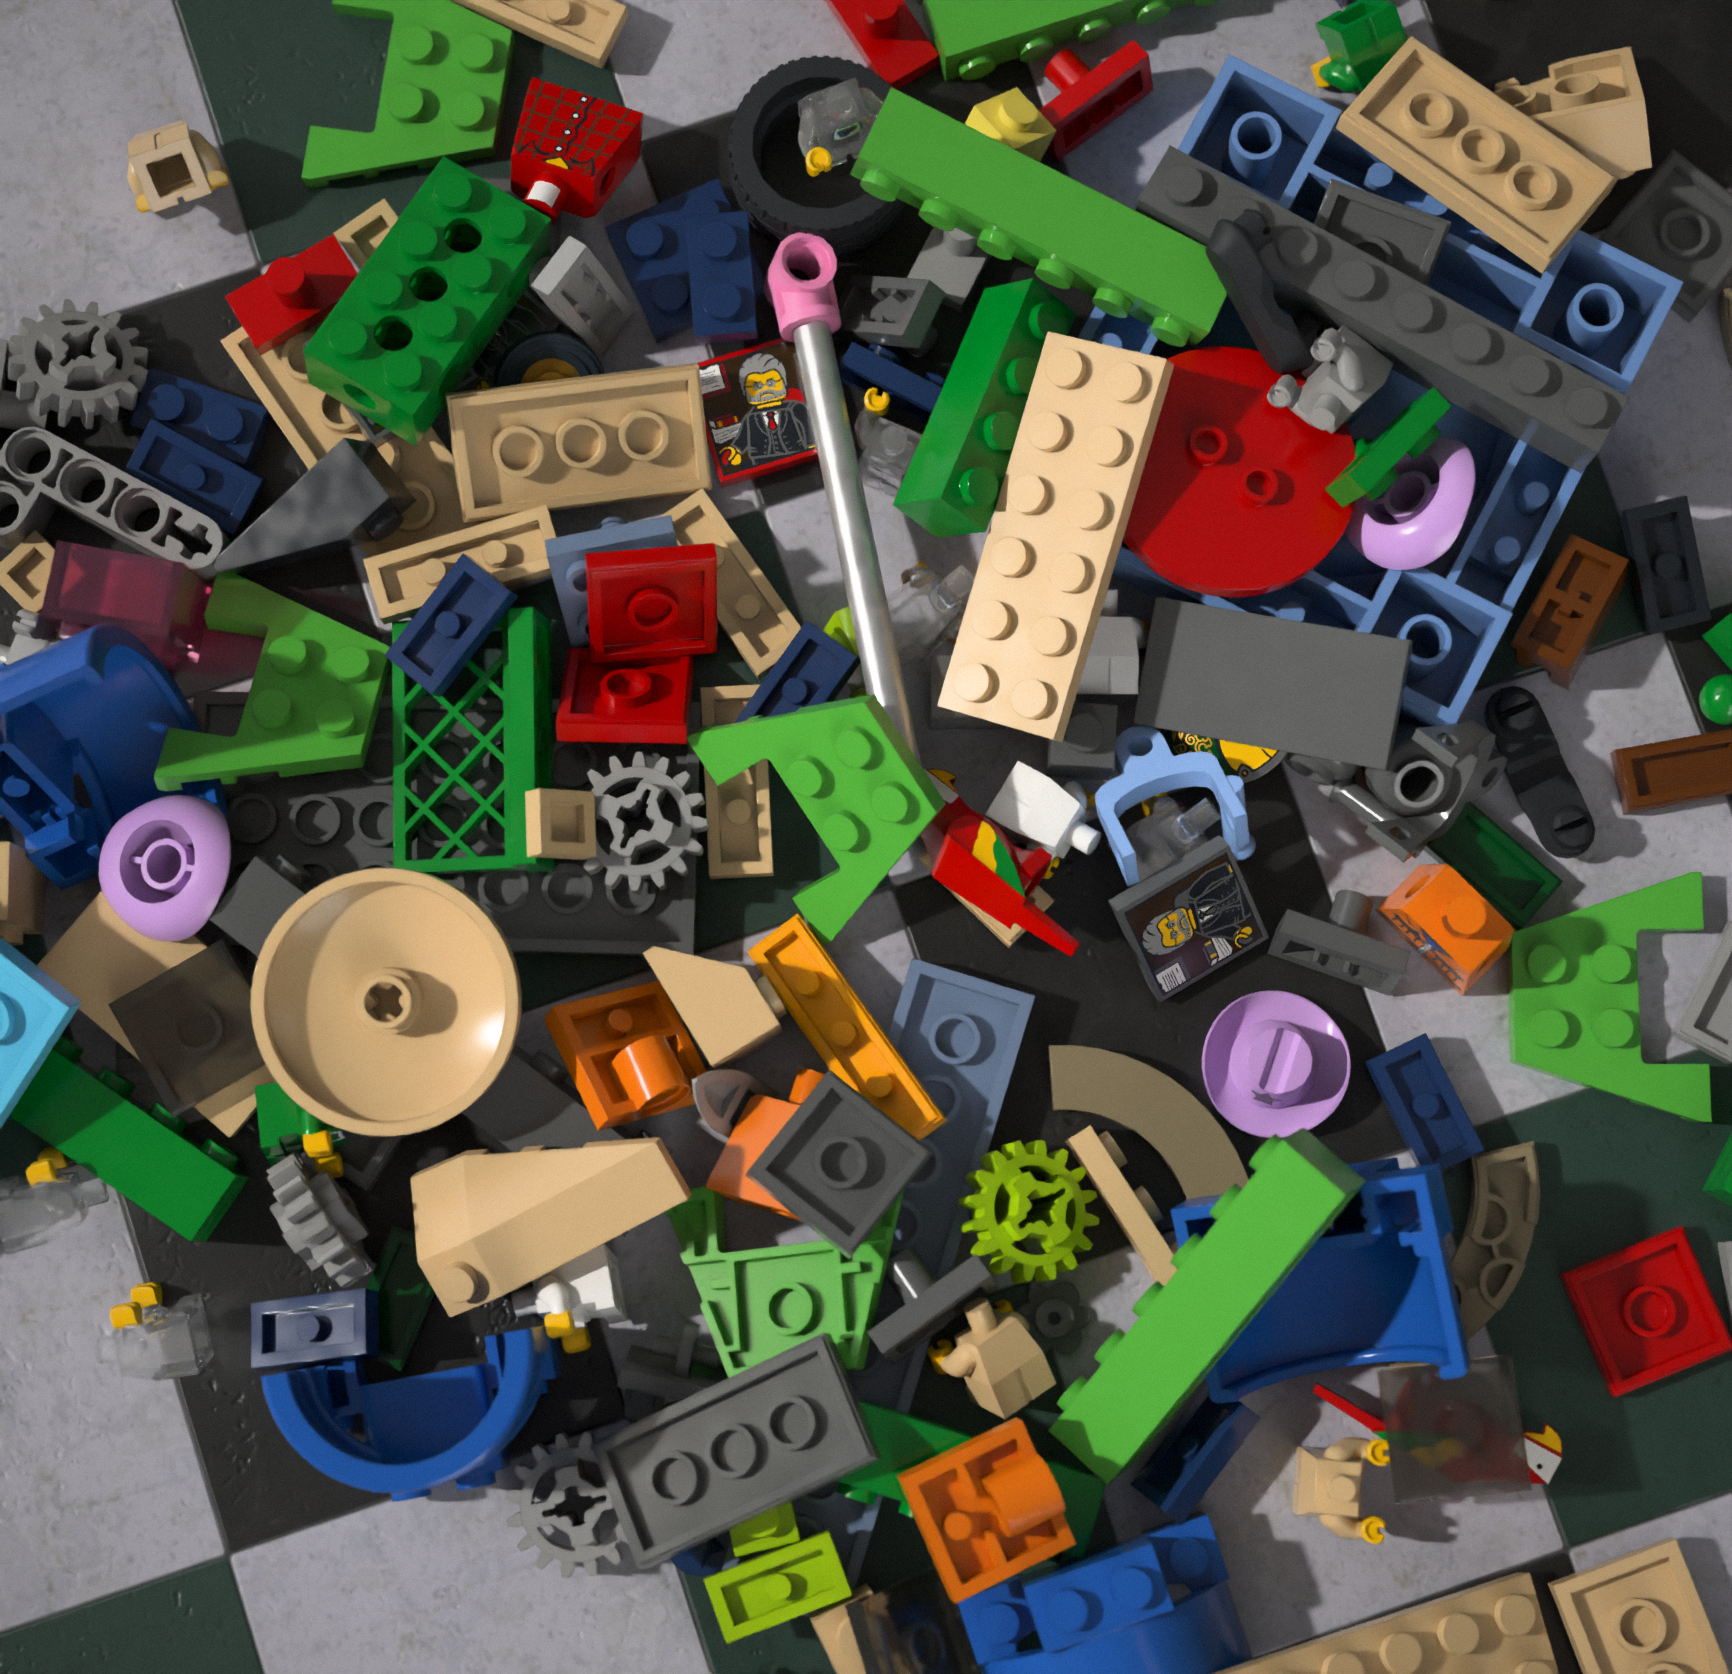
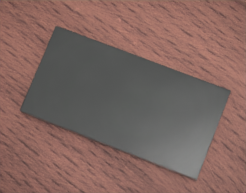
M1156 597L1133 723L1389 770L1413 641Z
M825 1332L591 1443L638 1569H648L882 1459L832 1335Z

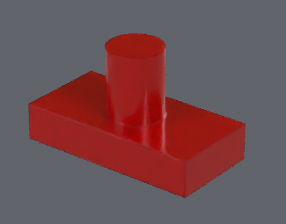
M825 0L869 69L873 70L874 74L880 75L892 88L898 90L939 65L938 52L903 0Z
M1134 39L1093 70L1071 49L1059 52L1050 60L1045 69V77L1061 94L1038 110L1057 130L1046 151L1058 162L1154 90L1149 54Z
M332 234L292 258L281 257L270 264L266 273L224 297L261 356L327 318L358 274L336 237Z

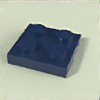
M718 178L605 227L607 237L656 343L693 328L685 215L733 212ZM751 251L755 300L765 296L763 291L764 276Z

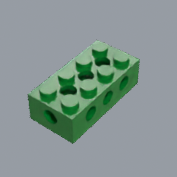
M443 156L304 348L303 354L309 384L417 446L446 405L445 393L455 392L529 286V276L533 266L541 258L551 255V219ZM392 348H401L398 351H389Z

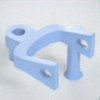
M1139 725L1130 727L1118 736L1115 753L1121 775L1100 787L1095 794L1097 815L1127 886L1139 883L1140 881L1135 851L1118 818L1135 804L1174 789L1196 786L1207 787L1212 790L1220 806L1222 838L1229 844L1235 860H1245L1254 853L1256 842L1248 831L1244 783L1240 777L1234 775L1225 776L1217 758L1211 753L1200 751L1173 756L1164 736L1159 730L1151 726Z

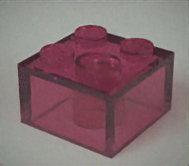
M57 541L40 616L60 630L59 637L62 639H66L100 623L119 625L137 636L156 655L166 669H176L177 660L198 663L206 625L204 614L212 590L182 562Z

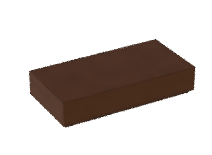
M1732 729L1621 748L1610 753L1623 815L1732 795Z

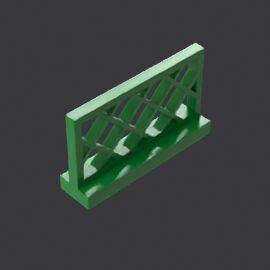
M534 607L508 609V614H504L492 630L502 631L503 653L486 672L470 658L466 666L480 679L456 705L444 695L441 697L432 695L449 713L425 739L411 726V710L428 691L418 683L411 690V677L392 662L393 868L415 870L430 875L525 870L529 873L554 871V858L527 857L525 792L538 788L553 789L551 620ZM411 620L392 621V645ZM502 673L503 689L495 682ZM490 688L503 700V717L485 735L465 716V713ZM459 721L480 743L455 769L434 747ZM502 737L504 739V752L496 745ZM411 739L419 745L412 753ZM490 751L504 764V781L486 798L465 777ZM429 755L449 774V777L425 802L411 789V773ZM460 785L481 806L456 832L435 810ZM503 799L504 815L496 808ZM412 802L419 808L413 816ZM489 815L504 827L505 855L481 856L466 842ZM429 818L450 840L432 859L412 860V835ZM459 848L468 856L451 858Z

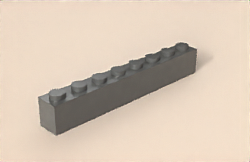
M1170 145L1138 198L1135 211L1206 247L1214 227L1220 219L1234 221L1244 213L1245 209L1261 212L1268 220L1267 226L1273 230V239L1271 244L1268 243L1258 252V255L1274 284L1273 297L1278 307L1294 316L1298 314L1299 310L1310 311L1321 320V327L1325 328V330L1330 328L1338 330L1344 324L1394 363L1392 370L1428 390L1434 387L1448 401L1579 473H1582L1599 453L1630 397Z
M280 853L276 860L270 856H255L212 912L209 920L259 957L263 945L275 924L298 899L312 890L307 885L312 876L302 866L284 854ZM514 1044L507 1063L494 1083L475 1103L461 1112L512 1152H520L524 1146L545 1145V1150L582 1148L587 1142L656 1138L643 1129L635 1136L622 1125L598 1131L580 1093L564 1082L569 1072L544 1052L538 1050L532 1057L516 1044ZM665 1145L666 1149L671 1155L672 1151ZM630 1230L624 1232L621 1235L625 1237Z

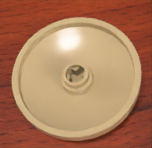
M376 868L347 873L326 881L298 899L283 914L267 937L257 960L251 988V1015L256 1041L263 1060L280 1087L294 1102L321 1121L339 1129L370 1136H398L424 1131L455 1117L475 1103L494 1083L507 1063L515 1044L521 1018L522 994L517 964L507 939L492 916L475 899L455 885L430 874L402 868Z

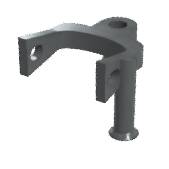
M1476 720L1416 729L1412 740L1454 770L1451 788L1445 798L1431 810L1422 812L1415 817L1403 818L1398 813L1385 808L1373 794L1355 781V774L1349 779L1338 780L1330 793L1329 801L1331 803L1340 801L1368 822L1369 825L1365 834L1403 863L1411 856L1416 859L1429 841L1441 837L1448 831L1459 816L1464 805L1469 801L1480 798L1491 790L1505 770L1507 758L1493 748L1496 735Z

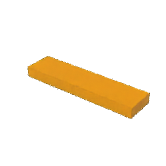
M797 913L747 951L829 1070L919 1141L947 1121V1118L804 917Z

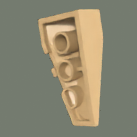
M1631 47L1569 58L1548 66L1550 77L1525 86L1520 85L1519 81L1515 78L1495 84L1496 91L1493 93L1617 179L1629 177L1637 170L1652 168L1645 98Z
M660 1137L587 1142L582 1148L545 1150V1145L524 1146L520 1152L489 1154L488 1149L467 1150L421 1170L410 1178L417 1262L451 1318L508 1294L688 1200L692 1193Z

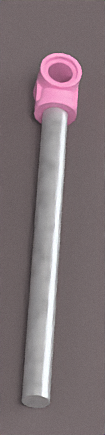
M798 232L789 235L780 243L763 279V291L768 302L775 308L782 339L795 342L867 695L875 694L921 765L832 340V334L839 330L842 325L833 284V277L837 270V258L833 248L825 239L813 236L811 233ZM789 269H799L805 272L810 277V281L796 278Z

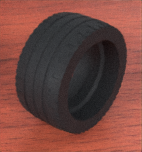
M816 55L811 56V58L802 57L800 60L795 61L793 59L788 61L787 64H781L776 69L770 70L766 76H762L756 84L752 85L749 93H746L742 102H740L733 119L728 141L731 182L742 211H748L749 222L763 238L770 240L774 246L779 247L780 243L791 234L798 232L811 233L813 236L825 239L833 248L836 257L852 255L855 251H862L867 246H871L878 238L881 239L892 228L894 222L896 223L906 205L905 202L897 198L894 202L884 201L872 196L868 192L863 193L858 199L834 208L804 207L782 198L767 183L761 168L762 149L767 138L787 119L811 110L839 111L862 121L871 130L891 89V86L880 75L874 74L873 70L865 68L860 63L856 64L852 60H843L841 57L836 56L832 58L823 55V57H817Z

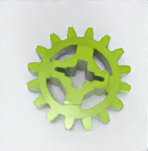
M1020 1140L1002 1145L1001 1153L996 1150L981 1156L980 1160L985 1171L976 1170L967 1173L965 1180L975 1189L974 1195L959 1198L958 1205L972 1211V1220L960 1225L961 1233L976 1232L979 1241L973 1246L970 1253L977 1256L990 1254L993 1257L989 1267L991 1274H1003L1011 1269L1012 1283L1029 1282L1033 1276L1037 1283L1056 1279L1057 1270L1064 1272L1073 1270L1078 1266L1072 1252L1078 1253L1091 1249L1093 1244L1082 1234L1083 1229L1099 1225V1218L1093 1214L1086 1213L1085 1204L1097 1198V1194L1094 1190L1081 1191L1078 1183L1083 1179L1087 1171L1083 1166L1071 1170L1064 1167L1068 1158V1151L1064 1148L1052 1151L1047 1155L1046 1143L1043 1140L1026 1143L1025 1148ZM1020 1169L1034 1171L1043 1176L1045 1180L1043 1182L1036 1181L1030 1171L1022 1173ZM1038 1199V1201L1031 1205L1030 1200ZM1027 1219L1028 1223L1019 1225L1022 1220ZM1015 1241L1022 1242L1028 1251L1036 1250L1038 1255L1024 1253L1013 1247L1012 1244Z

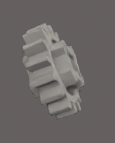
M64 299L62 312L56 314L45 304L39 306L38 322L23 317L20 320L19 335H11L8 379L17 381L16 397L19 401L35 398L34 414L38 417L47 414L50 410L58 412V426L62 427L69 423L71 416L80 417L86 429H92L94 416L99 414L111 424L117 422L119 406L133 410L136 407L138 392H142L147 379L148 351L147 348L138 346L139 331L137 328H127L121 331L122 314L117 311L111 313L106 318L98 316V303L91 301L86 307L85 312L76 311L71 299ZM36 357L41 360L40 369L37 365ZM116 360L119 364L120 370L116 368Z
M635 752L632 767L627 768L623 767L616 756H612L609 758L611 773L606 777H603L593 769L587 772L588 778L594 786L591 792H594L595 828L596 819L611 827L614 835L610 846L611 851L609 855L604 852L596 835V857L588 858L583 867L590 875L599 872L603 868L607 869L605 885L612 890L619 885L622 878L629 879L630 889L633 894L640 895L644 879L652 878L660 891L667 889L666 872L673 869L683 877L689 874L682 860L686 853L695 856H702L703 847L692 837L693 833L709 830L707 819L693 816V811L698 810L705 804L704 798L701 793L685 795L684 792L692 781L691 776L684 771L673 779L670 778L671 763L668 758L662 756L654 769L647 768L643 752ZM639 782L636 791L619 798L609 795L623 785ZM667 792L678 804L681 815L680 827L666 820L661 811ZM642 809H644L653 827L649 832L639 829L634 838H632L623 820L627 815L638 817ZM657 848L667 851L664 856L656 861L636 865L640 855Z
M292 1153L267 1170L269 1174L267 1179L274 1188L273 1194L278 1200L270 1206V1210L277 1219L283 1231V1237L295 1254L298 1253L312 1271L324 1266L328 1276L332 1280L335 1279L341 1288L349 1287L373 1271L370 1266L372 1261L364 1251L365 1245L361 1241L370 1235L369 1230L363 1223L356 1209V1204L348 1192L334 1180L328 1170H324L316 1176L311 1165L308 1162L305 1163L298 1153L296 1155Z
M585 1431L583 1433L579 1446H572L571 1439L566 1432L556 1435V1452L551 1453L541 1443L534 1446L532 1452L538 1464L535 1467L523 1463L518 1464L514 1472L520 1479L525 1481L523 1488L509 1489L505 1495L506 1499L520 1504V1512L506 1520L507 1526H524L527 1533L520 1540L517 1548L521 1552L536 1545L541 1550L536 1567L542 1570L554 1558L561 1561L562 1577L569 1578L573 1574L577 1562L584 1563V1567L590 1577L597 1575L600 1572L599 1557L603 1555L613 1564H619L624 1557L618 1543L620 1540L628 1543L620 1520H618L615 1529L609 1537L602 1542L600 1541L599 1536L601 1533L598 1523L605 1511L613 1509L614 1505L606 1483H602L588 1475L584 1462H581V1459L598 1464L591 1443L595 1442L593 1431ZM555 1465L556 1471L554 1473L557 1482L549 1498L535 1502L536 1491L541 1479ZM571 1486H577L580 1496L591 1495L592 1498L604 1495L607 1497L600 1499L584 1512L585 1521H579L575 1511L565 1512L564 1509L555 1512L550 1511V1509L556 1508L562 1501L571 1496ZM554 1525L570 1536L571 1544L574 1548L554 1541L546 1534L542 1527Z

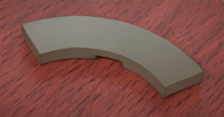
M1076 1045L1048 1046L1053 1111L1089 1113L1106 1118L1134 1131L1162 1156V1159L1176 1178L1185 1201L1191 1198L1224 1194L1234 1184L1243 1189L1249 1182L1239 1155L1223 1128L1207 1108L1172 1078L1148 1064L1126 1055L1100 1048Z
M1534 1141L1476 1154L1467 1159L1471 1181L1470 1209L1462 1239L1450 1259L1467 1343L1497 1311L1501 1310L1515 1289L1526 1267L1524 1264L1532 1243L1535 1225L1538 1223L1540 1204L1539 1166ZM1412 1361L1388 1362L1390 1374L1393 1378L1419 1371L1432 1365L1431 1363Z

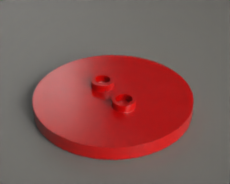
M1214 346L1186 351L1168 358L1167 360L1174 364V368L1123 541L1154 572L1174 584L1194 592L1219 597H1249L1270 593L1291 585L1311 572L1326 558L1342 536L1354 510L1356 500L1342 508L1325 490L1355 459V445L1347 424L1345 423L1333 434H1330L1327 430H1320L1307 424L1287 407L1278 408L1271 405L1267 399V394L1280 377L1289 374L1300 387H1303L1307 378L1301 374L1302 371L1300 370L1284 374L1276 373L1268 366L1259 351L1232 346Z

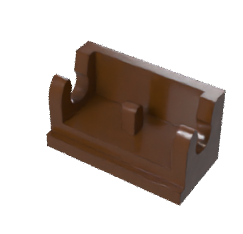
M1570 533L1511 642V646L1517 649V661L1527 669L1531 667L1532 663L1546 668L1550 672L1549 677L1552 683L1568 690L1626 583L1629 560Z

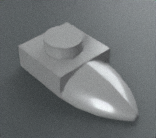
M728 1064L726 1069H716L692 1079L693 1096L696 1107L701 1115L698 1122L728 1139L752 1096L760 1094L777 1099L780 1095L778 1091Z

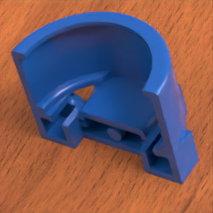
M112 623L97 624L9 665L5 663L0 664V813L25 837L26 857L61 891L99 875L100 853L108 833L124 815L147 802L171 795L195 796L205 799L218 807L224 814L225 819L228 816L220 778L182 783L183 790L161 791L157 789L154 774L169 727L202 733L203 731L180 688L156 655L137 636L127 629ZM78 772L93 805L91 808H86L83 804L75 802L73 776Z
M1396 1157L1347 1164L1366 1182L1207 1374L1206 1381L1212 1402H1236L1249 1393L1287 1379L1329 1369L1369 1363L1398 1361L1431 1363L1441 1367L1439 1370L1441 1379L1463 1377L1468 1372L1471 1361L1445 1242V1236L1453 1231V1225L1440 1163L1400 1169L1398 1158ZM1223 1194L1187 1199L1170 1209L1179 1249L1195 1233L1204 1238L1217 1221L1209 1213Z
M545 1326L484 1337L488 1363L367 1384L364 1360L358 1359L263 1376L261 1381L269 1409L279 1429L304 1459L331 1478L353 1487L372 1491V1493H391L392 1502L432 1495L431 1487L456 1479L457 1490L495 1484V1471L511 1466L508 1444L527 1422L540 1394L548 1393L547 1380L561 1377L563 1374L557 1338H550L546 1333ZM363 1413L365 1443L355 1438L346 1430L355 1427L353 1414Z
M1201 1510L1188 1515L1182 1525L1176 1520H1172L1143 1530L1140 1535L1085 1553L1084 1558L1073 1557L1021 1576L1015 1574L957 1603L981 1674H1212L1254 1660L1227 1583L1230 1577L1208 1514ZM1166 1585H1186L1191 1593L1172 1603ZM1036 1629L1043 1648L1017 1652L1016 1647L1019 1640Z

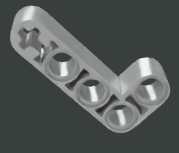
M24 427L14 432L0 450V512L9 505L19 504L17 519L11 525L0 528V546L2 548L13 551L34 530L42 535L57 508H60L195 581L202 583L215 582L218 572L212 564L217 556L232 543V540L208 516L47 430L38 427ZM42 451H51V459L48 466L39 473L28 474V465L34 455ZM94 480H105L103 494L93 502L82 503L81 495L87 484ZM150 508L160 509L158 523L152 529L146 532L135 531V522L143 511ZM183 532L190 540L200 545L206 546L210 543L212 545L211 551L207 555L200 552L193 555L179 541L181 533Z

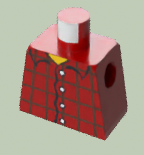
M532 77L512 147V192L516 196L524 198L523 203L549 217L551 225L556 222L561 210L583 218L595 217L641 156L644 113Z

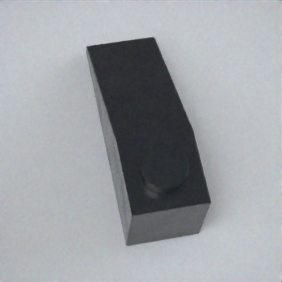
M343 438L220 553L212 565L218 573L249 575L372 541L377 542L390 536L402 525L404 517L401 514L417 500L372 442Z

